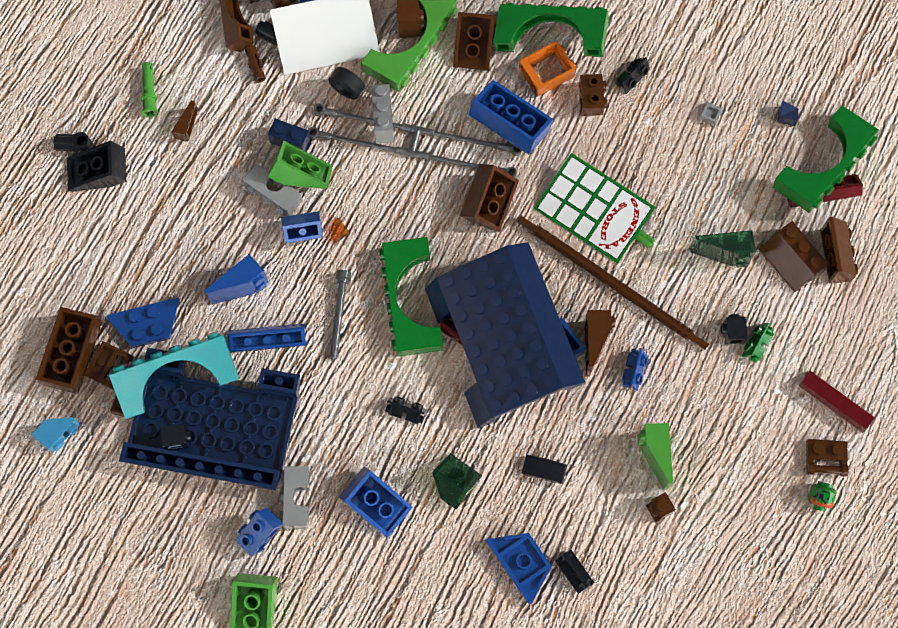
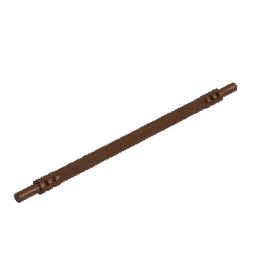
M522 215L519 217L517 222L532 231L531 234L687 341L691 340L704 350L709 346V343L695 335L692 329L540 225L533 224Z

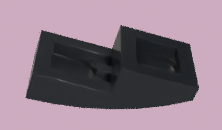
M526 454L522 474L541 478L548 482L563 484L567 465Z

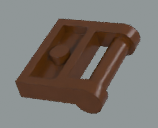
M102 341L84 376L115 391L111 380L106 379L118 356L123 358L119 365L123 364L124 367L133 361L134 356Z
M807 439V474L829 473L847 477L849 473L847 441ZM814 460L840 462V466L815 465Z

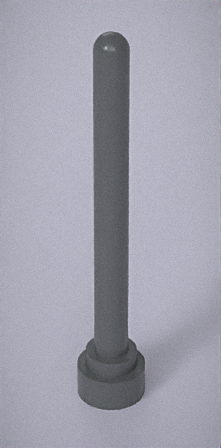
M348 270L336 271V279L339 285L330 359L333 361L338 357L346 284L351 280V272Z

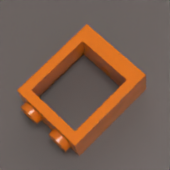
M558 41L519 60V70L537 97L574 78L577 69L574 61L568 58L565 47L563 45L560 46ZM555 55L566 72L543 84L532 66Z

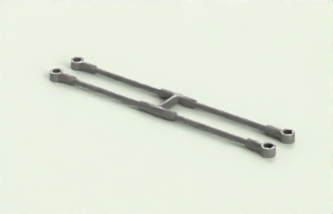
M322 104L314 106V113L318 117L323 115L340 116L374 123L373 118L338 112V110L325 108ZM319 108L323 109L321 112L316 111ZM393 123V127L413 133L409 149L332 135V133L318 131L316 127L308 129L310 133L316 132L315 135L310 134L312 140L317 138L333 139L392 151L395 154L426 160L432 159L476 169L479 164L418 151L417 146L420 134L498 148V150L511 152L514 156H520L522 153L521 149L518 152L513 150L518 148L515 145L497 144L405 123ZM498 167V168H500L501 170L505 171L506 173H508V172H510V171H513L515 174H514V175H511V176H513V177L516 178V176H517V170H516V168H514V167H508V168Z

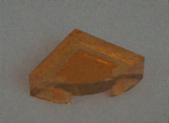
M339 218L335 219L331 227V238L334 244L350 234Z

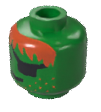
M818 481L817 484L815 483L811 486L808 501L813 504V509L825 512V508L830 509L834 506L837 491L833 488L834 485Z

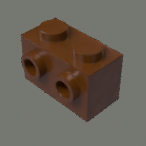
M602 74L580 75L581 116L603 115L604 109L608 107L607 97H604L606 81H603Z

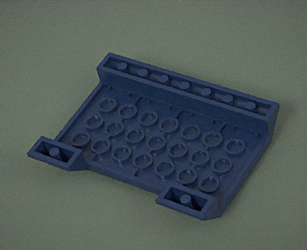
M529 242L504 246L436 277L425 288L437 322L441 323L447 319H453L477 383L464 393L478 429L496 422L495 418L560 390L566 389L568 391L586 383Z
M147 347L145 359L151 358L150 355L155 352L161 351L165 353L168 351ZM186 360L169 362L151 374L143 390L145 413L134 416L128 442H123L119 462L276 490L281 478V472L283 471L298 403L300 375L262 368L257 386L259 390L227 384L220 386L219 383L185 377ZM184 424L187 429H190L192 441H189L188 448L166 450L162 447L161 427Z

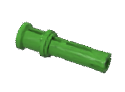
M144 62L142 63L143 94L141 95V101L143 102V109L141 110V115L144 117H155L158 115V110L156 109L157 96L154 93L153 63Z

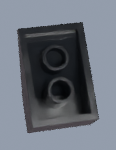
M110 140L68 156V191L108 188L127 182L125 148Z

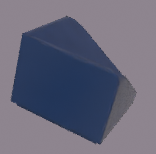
M782 101L777 122L795 126L798 121L799 108Z

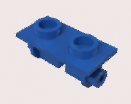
M642 348L640 350L632 349L629 352L626 366L632 367V370L624 369L621 380L623 387L630 388V385H632L636 391H638L639 385L643 382L642 373L648 362L647 354Z

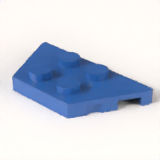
M177 297L109 314L106 317L132 348H137L171 338L172 326L176 320L180 299Z
M529 533L486 539L485 542L530 606L552 565Z

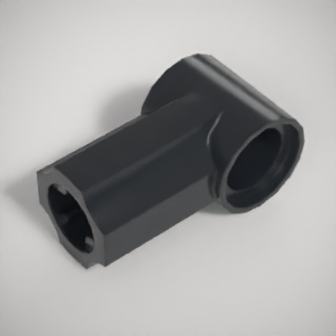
M84 132L56 134L53 139L56 151L81 152L94 147L93 141Z

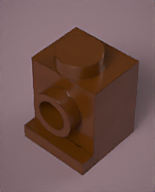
M666 492L646 504L655 523L673 514L676 510Z

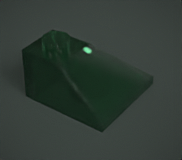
M451 453L432 472L440 498L456 510L466 500L482 477L481 474Z

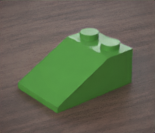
M283 140L273 158L268 177L275 182L287 186L326 189L333 165Z
M669 423L645 424L642 430H640V434L637 435L638 446H641L644 457L663 489L668 490L673 483Z
M238 573L232 581L230 628H273L278 577Z

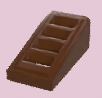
M191 100L172 130L173 137L177 140L188 142L199 110L195 101Z

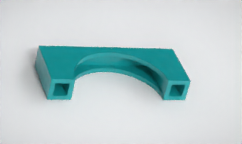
M218 331L206 335L207 338L199 340V338L188 341V345L182 347L180 344L172 346L165 353L161 351L155 352L150 355L151 358L145 360L143 358L131 361V365L125 367L123 364L113 367L109 377L125 419L145 413L143 401L144 386L155 370L169 362L186 360L201 364L213 373L220 386L238 380L239 376L223 332L219 334Z

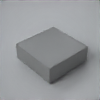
M707 101L698 119L716 126L724 109Z

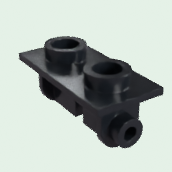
M640 57L635 59L627 67L630 73L624 71L616 78L615 84L618 87L623 86L625 94L633 89L650 70L646 57L644 59Z
M398 396L387 400L388 403H391V405L387 404L385 409L388 415L401 419L403 412L407 413L406 421L415 424L423 423L425 416H422V414H425L427 409L423 408L422 404L416 402L410 404L405 402L404 398Z
M572 550L563 553L555 560L578 594L595 583Z

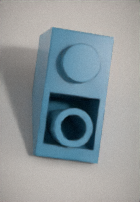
M73 417L47 419L31 435L54 453L64 446V441L69 436L76 433L80 423Z

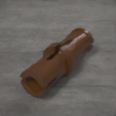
M250 45L245 49L249 61L248 66L252 70L254 81L260 83L266 79L262 69L263 63L259 59L256 46Z

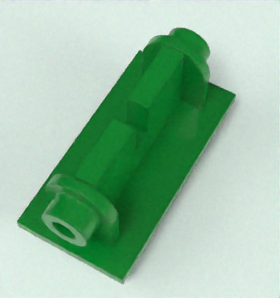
M770 323L758 324L753 329V335L750 341L745 344L742 357L750 356V360L755 363L761 360L766 351V348L761 344L763 343L765 346H768L774 336V329L769 327Z

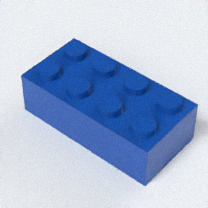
M492 80L472 101L468 114L528 155L549 133L553 118L495 80Z

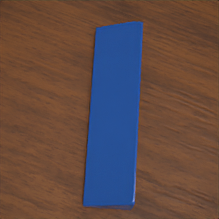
M305 324L229 330L227 333L230 352L306 345Z

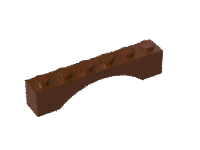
M220 0L226 48L242 52L246 47L254 43L252 27L243 18L238 0Z

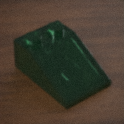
M752 230L695 236L689 248L691 253L738 268L747 266L756 253Z

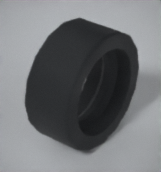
M337 67L328 79L330 85L338 93L352 100H356L365 88V84L355 73L343 67Z

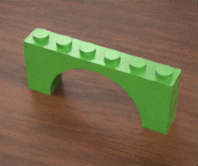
M418 0L419 9L423 10L427 22L425 33L420 41L412 48L395 54L380 53L370 49L361 62L362 71L384 84H389L392 89L399 92L402 87L404 88L408 84L409 76L417 71L421 59L424 60L430 46L436 44L440 32L445 31L449 19L456 15L458 11L457 0Z

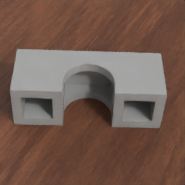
M390 85L371 86L376 144L394 143Z
M256 163L242 180L245 186L244 189L251 195L256 194L259 196L260 201L265 205L270 204L275 207L274 210L278 214L291 216L303 201L301 193L287 185H284L279 191H270L268 187L273 180L268 177L269 172Z
M284 466V472H281V484H284V492H280V504H283V511H280L279 520L283 523L285 529H309L308 506L296 505L294 503V495L299 490L310 489V469L308 466Z

